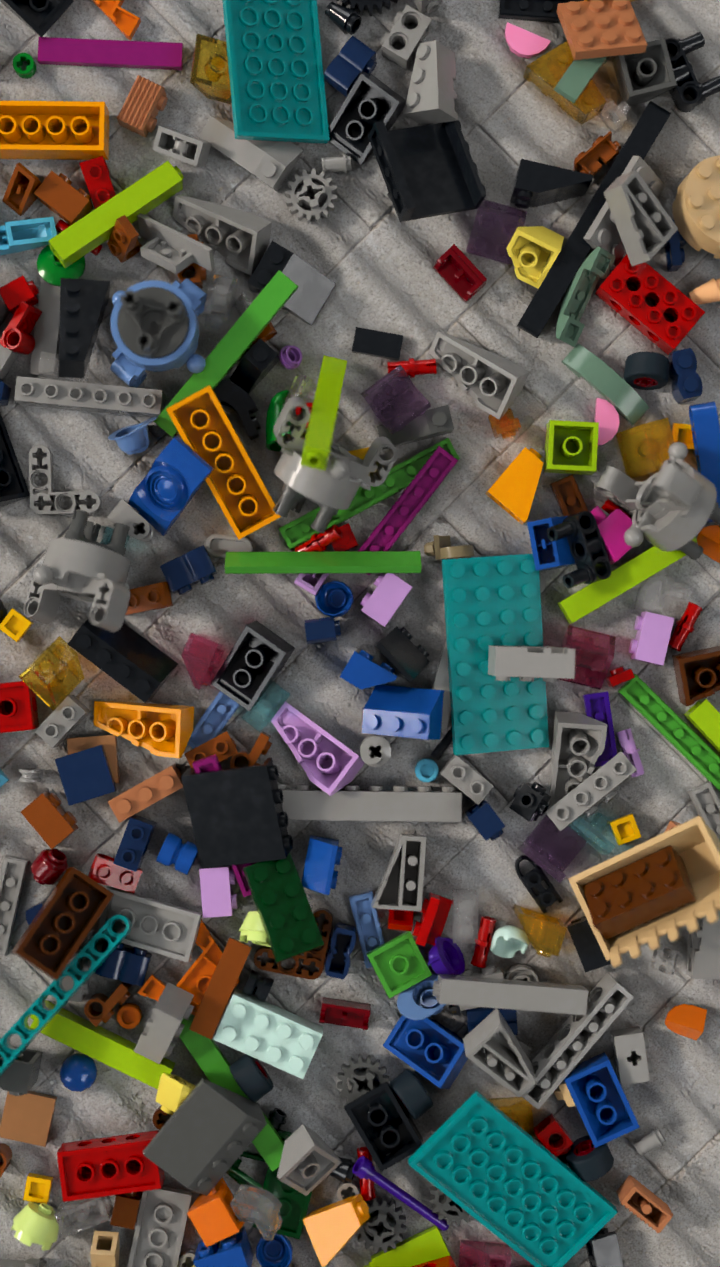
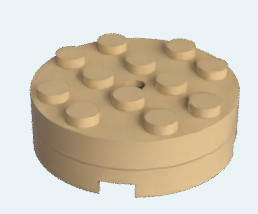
M720 155L701 161L691 170L678 186L676 200L672 205L675 224L685 241L698 252L703 249L715 254L713 258L720 259Z

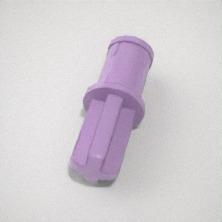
M631 728L616 732L623 754L637 769L631 777L643 775L644 769L638 754L640 749L636 747Z

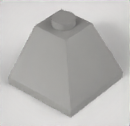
M302 1124L285 1140L277 1177L280 1181L307 1196L342 1161L315 1131Z

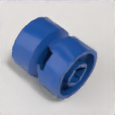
M169 832L156 862L165 866L175 864L176 871L188 875L198 855L197 845L190 841L182 844V839L179 836Z

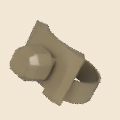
M434 535V541L424 545L425 555L435 556V560L474 557L473 545L451 547L450 536Z

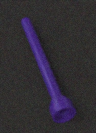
M361 1156L355 1162L352 1173L360 1179H371L441 1230L445 1231L449 1228L445 1219L439 1220L438 1214L433 1213L431 1209L374 1170L375 1167L368 1158Z

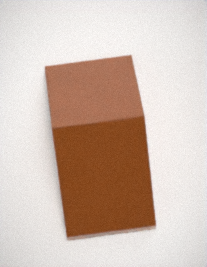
M20 162L17 163L2 201L18 215H24L37 199L34 192L41 184L40 180Z

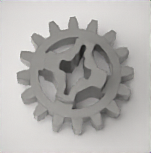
M314 168L311 174H307V171L304 169L302 170L303 176L300 177L295 173V182L288 181V187L291 190H285V196L289 198L286 200V205L292 206L290 209L291 215L298 213L299 221L306 217L308 224L311 223L312 218H315L317 223H320V216L323 215L327 219L329 217L328 210H335L333 203L337 202V196L334 195L337 192L336 186H331V177L326 180L324 179V171L316 175ZM303 184V188L301 189V191L297 192L296 194L298 188ZM312 193L315 199L310 200L308 194ZM326 200L325 204L319 208L321 202Z

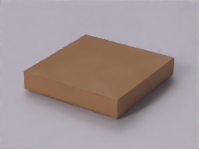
M101 735L67 738L68 755L103 744L114 783H120L117 736Z
M8 1091L0 1125V1137L46 1147L57 1097L29 1091L27 1095L14 1096L9 1094Z

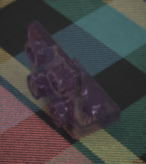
M484 199L479 204L466 252L511 265L513 261L509 257L506 248L517 227L524 226L527 211Z
M401 365L361 393L373 413L391 434L402 430L409 422L424 414L431 407L429 401L414 386Z
M546 814L519 849L561 883L566 876L563 871L587 842L569 826L560 832Z

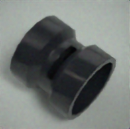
M252 970L242 993L247 995L253 994L257 996L258 1000L265 1002L274 979L270 977L264 978L260 976L259 972Z

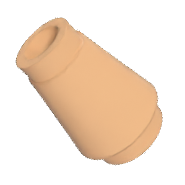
M712 278L688 292L689 299L696 305L719 302L720 278L716 280Z

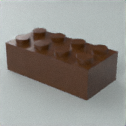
M671 845L583 886L593 925L606 939L697 900L684 861Z
M75 867L68 868L12 950V953L51 979L58 980L114 894Z

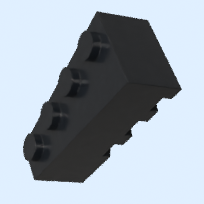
M61 278L59 377L84 378L92 349L97 339L98 330L104 317V311L109 301L110 281Z

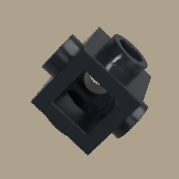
M537 782L533 784L524 783L514 792L513 797L515 799L509 808L527 821H537L538 817L544 815L550 805L548 801L551 796L545 793L547 789Z

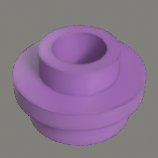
M287 345L280 350L279 360L285 368L293 370L300 365L302 353L298 347Z

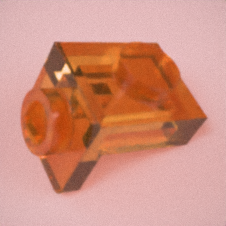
M510 408L500 420L492 415L488 416L495 439L502 437L504 440L514 437L521 428L519 419H514Z

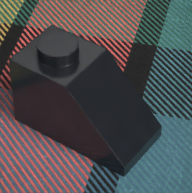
M260 338L243 356L231 375L230 380L249 395L280 361L278 354Z

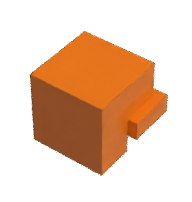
M223 1177L207 1196L199 1194L187 1212L206 1247L238 1233L246 1220L244 1213Z

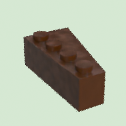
M720 646L672 655L679 699L686 707L692 705L695 701L704 697L707 698L720 690Z

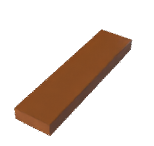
M229 938L189 1030L212 1040L252 946L234 938Z

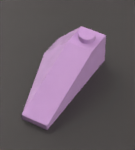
M286 701L271 720L310 781L329 796L334 795L350 783L365 764L359 755Z

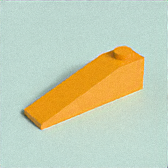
M94 701V726L117 737L121 736L131 741V744L141 746L156 756L182 757L193 732L194 706Z

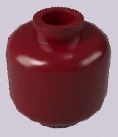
M55 848L41 851L31 865L35 881L42 885L56 884L68 868L65 854Z

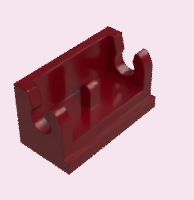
M455 244L436 261L437 264L433 267L465 303L481 290L487 281V278Z
M323 997L319 1023L368 1030L371 1005Z

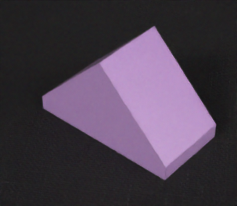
M300 573L295 579L294 584L316 596L330 573Z

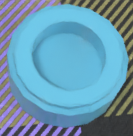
M423 758L417 762L415 774L420 781L431 782L437 778L439 768L434 760Z

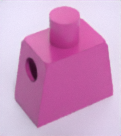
M596 506L590 512L595 517L610 564L612 565L632 548L624 541V534L631 527L632 519L620 509H615L606 516L599 506Z

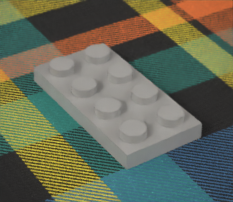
M633 155L622 175L637 170L658 199L666 185L640 156ZM605 201L583 239L594 250L597 247H601L616 256L612 267H616L626 250L608 203Z
M109 888V891L114 896L102 913L98 931L111 917L123 915L130 919L132 929L121 943L187 963L191 961L202 913L117 888ZM119 919L114 923V931L120 934L125 930L126 924L124 920Z
M162 1186L161 1189L143 1191L127 1267H178L188 1219L187 1212L190 1209L193 1192Z

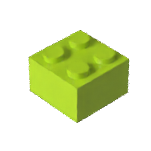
M549 420L546 424L544 473L594 474L597 469L599 423Z

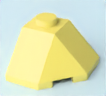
M544 226L517 227L506 248L509 257L512 258L517 279L539 289L561 251L564 236Z
M162 1073L156 1102L162 1105L160 1108L162 1111L173 1115L196 1086L178 1075Z

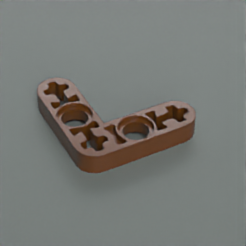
M319 908L313 912L314 918L320 917V914H325V919L329 920L324 922L322 932L327 931V934L325 935L320 932L324 942L322 949H313L292 957L295 960V966L292 969H286L282 966V961L277 963L278 967L273 966L275 961L267 960L266 964H263L262 959L258 958V956L263 955V952H267L269 958L275 959L271 947H260L254 955L255 966L265 971L305 979H317L322 974L332 927L331 912L325 908ZM299 958L304 959L303 965H310L311 962H316L315 966L319 970L309 973V968L302 967L301 972L297 971Z

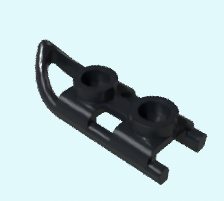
M522 855L516 859V873L543 914L547 912L546 908L553 905L555 901L558 900L559 903L563 901L533 858ZM522 860H528L535 868L523 876L519 864ZM544 880L549 888L545 889L541 881ZM534 886L540 892L539 895H536L532 888Z

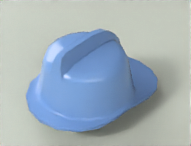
M158 416L117 430L108 436V439L115 440L119 448L129 455L142 453L147 450L150 444L148 424L156 420Z
M432 974L430 977L399 994L397 1008L404 1017L411 1020H423L440 1013L444 1009L446 1004H439L436 996H433V982L438 981L437 974Z

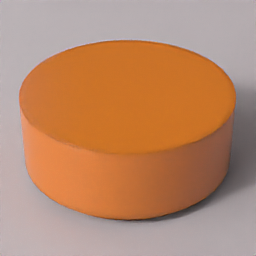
M134 1003L124 1004L117 1013V1021L125 1029L135 1028L142 1019V1011Z

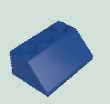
M376 685L363 709L362 733L425 740L441 739L444 690Z
M605 1052L583 1061L564 1079L595 1148L640 1128Z

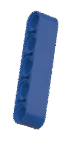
M712 401L689 406V417L697 470L715 485L717 492L716 502L720 507V426L715 402Z

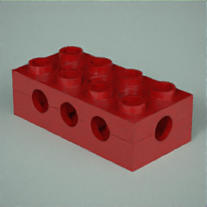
M628 255L621 260L595 293L667 355L678 346L705 313L704 310L646 262L631 266ZM626 284H632L636 291L629 290ZM645 299L651 300L654 307L648 306ZM664 315H669L672 318V322L666 321Z
M34 680L1 683L0 733L37 729L39 727ZM8 701L13 704L11 714L6 710V703Z
M159 1130L62 1143L57 1151L63 1202L161 1189L165 1180L164 1170L143 1155V1150ZM131 1160L138 1161L140 1165L134 1164ZM107 1163L113 1164L116 1168L109 1167ZM83 1167H88L91 1171H86Z

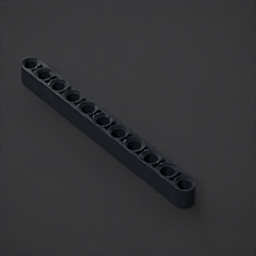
M652 101L649 102L517 327L538 339L592 248L583 238L606 201L603 192L617 177L622 175L633 155L640 156L644 160L671 112Z

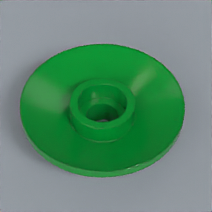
M47 245L38 256V272L45 282L53 286H60L61 278L79 279L84 273V256L67 268H64L60 262H56L57 257L51 251L50 245Z

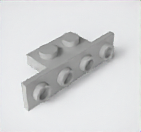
M141 213L137 215L140 236L150 241L140 248L142 257L175 274H178L192 263L210 271L215 270L213 248Z
M619 752L545 813L561 832L577 818L582 819L584 816L587 819L598 811L597 806L603 801L608 803L617 796L615 791L618 790V785L635 773L637 769L622 752Z

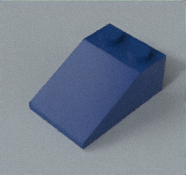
M401 1015L383 1044L386 1049L440 1089H450L468 1060L465 1055L463 1039L430 1017L423 1020H411Z

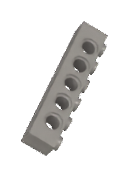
M17 376L14 400L24 406L152 418L159 416L165 409L166 394L163 390Z
M608 972L588 994L586 1015L571 1014L531 1061L536 1083L522 1097L538 1110L634 998Z

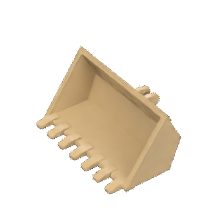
M700 815L568 879L606 960H611L614 968L622 964L621 954L629 951L632 959L641 955L640 946L648 943L651 950L659 948V937L665 934L668 935L671 942L679 938L678 928L687 925L690 933L698 930V919L706 916L709 924L718 921L717 911L720 910V841ZM671 845L684 861L697 900L606 939L593 925L583 886Z

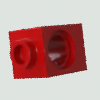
M23 275L0 288V295L13 315L22 301L32 306L36 305L39 301L36 296L39 294V291L33 280L28 282Z
M552 1113L533 1128L536 1137L556 1157L567 1154L571 1149V1145L574 1144L568 1132ZM552 1134L561 1135L558 1141H549V1137Z

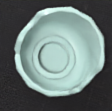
M511 925L502 926L494 932L490 950L494 955L510 959L519 950L522 954L525 953L529 946V937L519 927Z

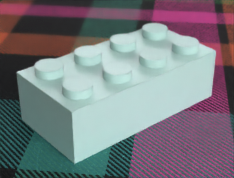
M235 988L213 1040L303 1079L322 1038L324 1027L271 1003L262 1002L257 997L244 994L241 990Z

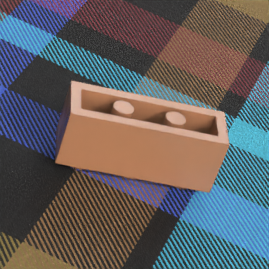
M173 764L107 802L120 823L183 788L182 774L176 764Z

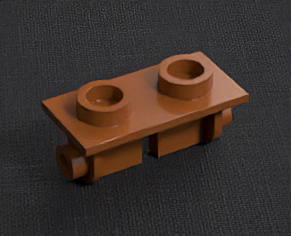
M611 131L604 137H598L587 152L583 151L575 158L574 171L595 175L603 168V165L598 161L599 159L607 164L619 154L621 146L617 141H611Z
M226 731L184 755L191 768H194L192 765L194 761L217 754L219 762H222L238 753L233 738Z

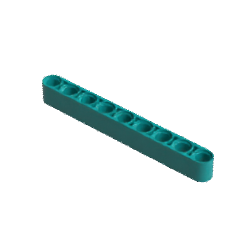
M123 915L111 917L66 966L58 980H54L0 1039V1055L4 1060L3 1065L0 1067V1076L129 935L132 929V923L129 918ZM122 919L126 924V928L122 933L118 934L114 931L113 926L117 920ZM101 938H105L109 944L105 952L98 951L96 946ZM84 957H88L91 960V967L88 971L81 970L79 965ZM66 976H70L74 980V986L71 990L64 989L62 985L63 979ZM49 995L54 996L57 1001L55 1008L52 1010L48 1009L45 1005V999ZM32 1014L36 1015L39 1019V1025L35 1029L30 1028L28 1025V1018ZM13 1034H17L21 1038V1045L18 1048L12 1047L10 1043V1038Z

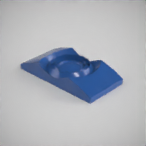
M175 436L156 458L146 477L135 488L128 504L139 511L138 514L164 536L210 475L213 468L178 436Z

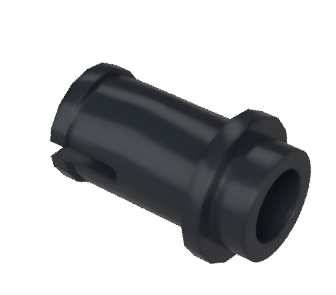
M274 1108V1110L269 1112L268 1120L277 1132L281 1125L286 1123L287 1115L279 1108Z

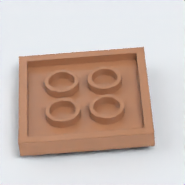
M588 0L558 3L557 14L574 60L646 53L647 42L630 0Z

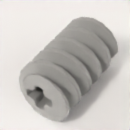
M372 734L367 736L360 745L361 759L371 767L383 766L391 756L388 740L381 735ZM379 745L381 754L375 753L372 756L370 747H377Z

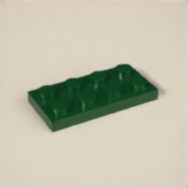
M290 853L286 859L258 862L243 868L277 963L324 945Z
M280 1129L277 1132L284 1143L293 1134ZM268 1166L252 1227L300 1240L304 1225L302 1219L306 1217L312 1191L305 1196L278 1179L279 1167L272 1172Z

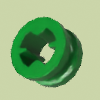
M19 53L13 59L12 65L19 77L28 79L35 74L37 67L29 54ZM24 61H27L28 66H26V70H22V68L19 67L23 66Z

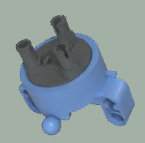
M189 278L185 279L181 284L176 280L173 284L157 280L143 281L129 287L126 291L121 290L114 293L112 297L114 307L110 325L113 339L118 348L112 354L115 361L112 363L110 370L129 387L135 388L139 387L146 378L147 373L145 370L161 372L173 368L178 369L186 364L190 372H202L206 365L203 356L194 353L198 347L199 321L197 316L208 306L210 302L208 295Z

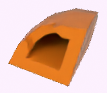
M709 525L699 532L697 542L699 546L703 547L705 555L720 563L719 525Z
M688 1004L675 1006L668 1012L665 1025L674 1033L697 1041L704 1031L707 1010Z

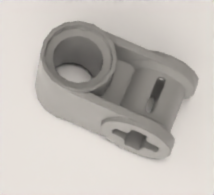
M124 499L120 500L107 517L114 524L121 523L129 526L128 534L139 541H148L154 535V527ZM139 525L144 527L146 531L144 534L139 533L140 531L137 529Z

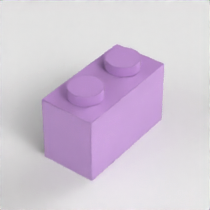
M381 573L374 582V585L377 586L372 595L367 592L360 602V605L363 606L361 612L383 627L387 625L412 589V586L393 573H386V575Z
M646 611L641 612V616L636 617L634 629L637 630L636 637L631 640L629 646V653L632 654L631 659L663 666L674 618Z
M231 865L204 869L200 867L203 918L232 916L234 909H238L237 894H233L232 885L236 884V876L234 871L231 870Z

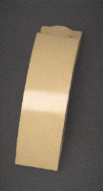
M94 1230L90 1251L91 1267H119V1232Z

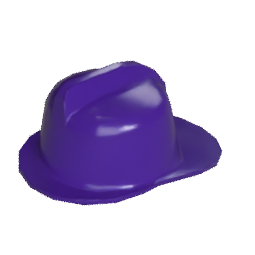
M437 937L435 945L431 947L428 953V966H431L437 974H462L465 970V960L459 946L451 938Z

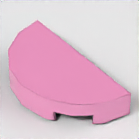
M507 22L504 33L506 42L510 47V51L518 57L529 59L532 56H537L544 53L551 43L550 40Z
M596 398L594 422L599 423L598 446L611 441L618 432L620 424L619 414L615 407L607 400Z

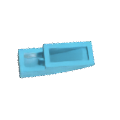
M54 217L5 222V225L0 226V256L49 245V240L57 235Z

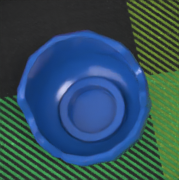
M335 580L323 584L315 596L317 609L324 615L334 616V618L346 614L354 600L351 589L344 582Z
M80 1053L67 1057L60 1069V1078L63 1085L69 1090L82 1092L90 1088L97 1076V1067L94 1060Z
M269 1232L261 1237L256 1246V1258L261 1267H288L292 1261L293 1247L286 1236Z

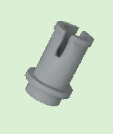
M345 153L339 157H322V170L325 173L344 171L347 174V171H352L351 156H346Z
M652 1128L651 1133L636 1142L634 1141L633 1144L642 1157L657 1146L662 1147V1143L666 1142L659 1128L655 1130Z

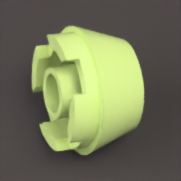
M249 911L239 929V932H241L239 941L242 943L252 941L256 946L271 947L258 911Z
M29 1202L13 1218L14 1223L11 1230L16 1231L14 1237L29 1247H31L32 1243L42 1245L41 1249L46 1251L58 1240L61 1217L46 1203Z

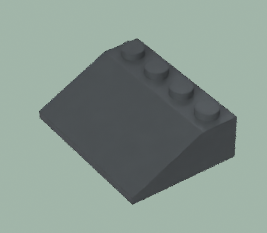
M202 1078L143 1150V1155L186 1188L207 1196L267 1123L259 1103Z

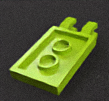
M434 1225L402 1242L396 1243L395 1249L390 1246L387 1248L386 1253L382 1250L371 1255L372 1261L364 1267H412L451 1254L439 1228Z

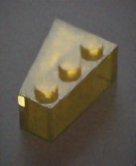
M566 41L527 65L523 77L527 81L533 82L541 89L544 95L550 96L559 104L558 106L582 125L602 113L606 100L592 79L575 103L554 91V88L574 61L569 44Z

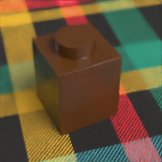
M143 1192L116 1195L110 1225L134 1230Z

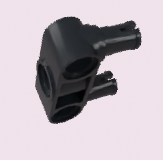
M701 32L683 40L672 38L665 40L668 51L673 54L670 60L677 86L669 90L677 109L684 113L691 112L695 106L702 104L707 97L720 92V76L702 84L699 83L695 77L692 65L686 57V54L705 45ZM689 94L693 101H687L683 95Z
M582 511L570 515L562 523L547 529V536L550 541L567 537L571 554L575 560L578 570L563 576V583L567 588H572L582 583L592 584L610 577L612 572L611 564L597 522L591 512Z

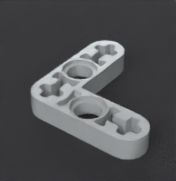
M41 444L31 448L29 451L30 506L35 513L39 515L74 514V509L77 510L78 508L76 496H80V501L89 500V496L96 500V504L92 505V509L82 504L79 505L80 510L89 514L100 510L102 500L98 494L92 491L54 492L53 455L51 450ZM40 450L47 454V457L42 459V466H48L47 470L35 469V466L40 467L39 459L35 458V455L39 454ZM44 473L48 477V482L45 486L39 487L35 482V478L38 474ZM66 496L70 497L73 501L72 507L68 510H63L60 507L61 499ZM41 498H43L46 502H54L56 510L53 511L54 506L51 505L44 506L43 510H41L40 507L36 506V503L40 502Z

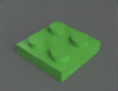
M406 931L366 953L389 999L432 975L410 931Z

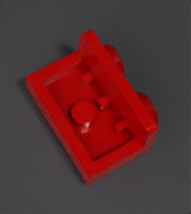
M431 892L428 899H423L421 912L423 914L420 922L416 921L412 935L415 936V944L424 947L426 943L435 945V939L442 935L452 905L451 899Z

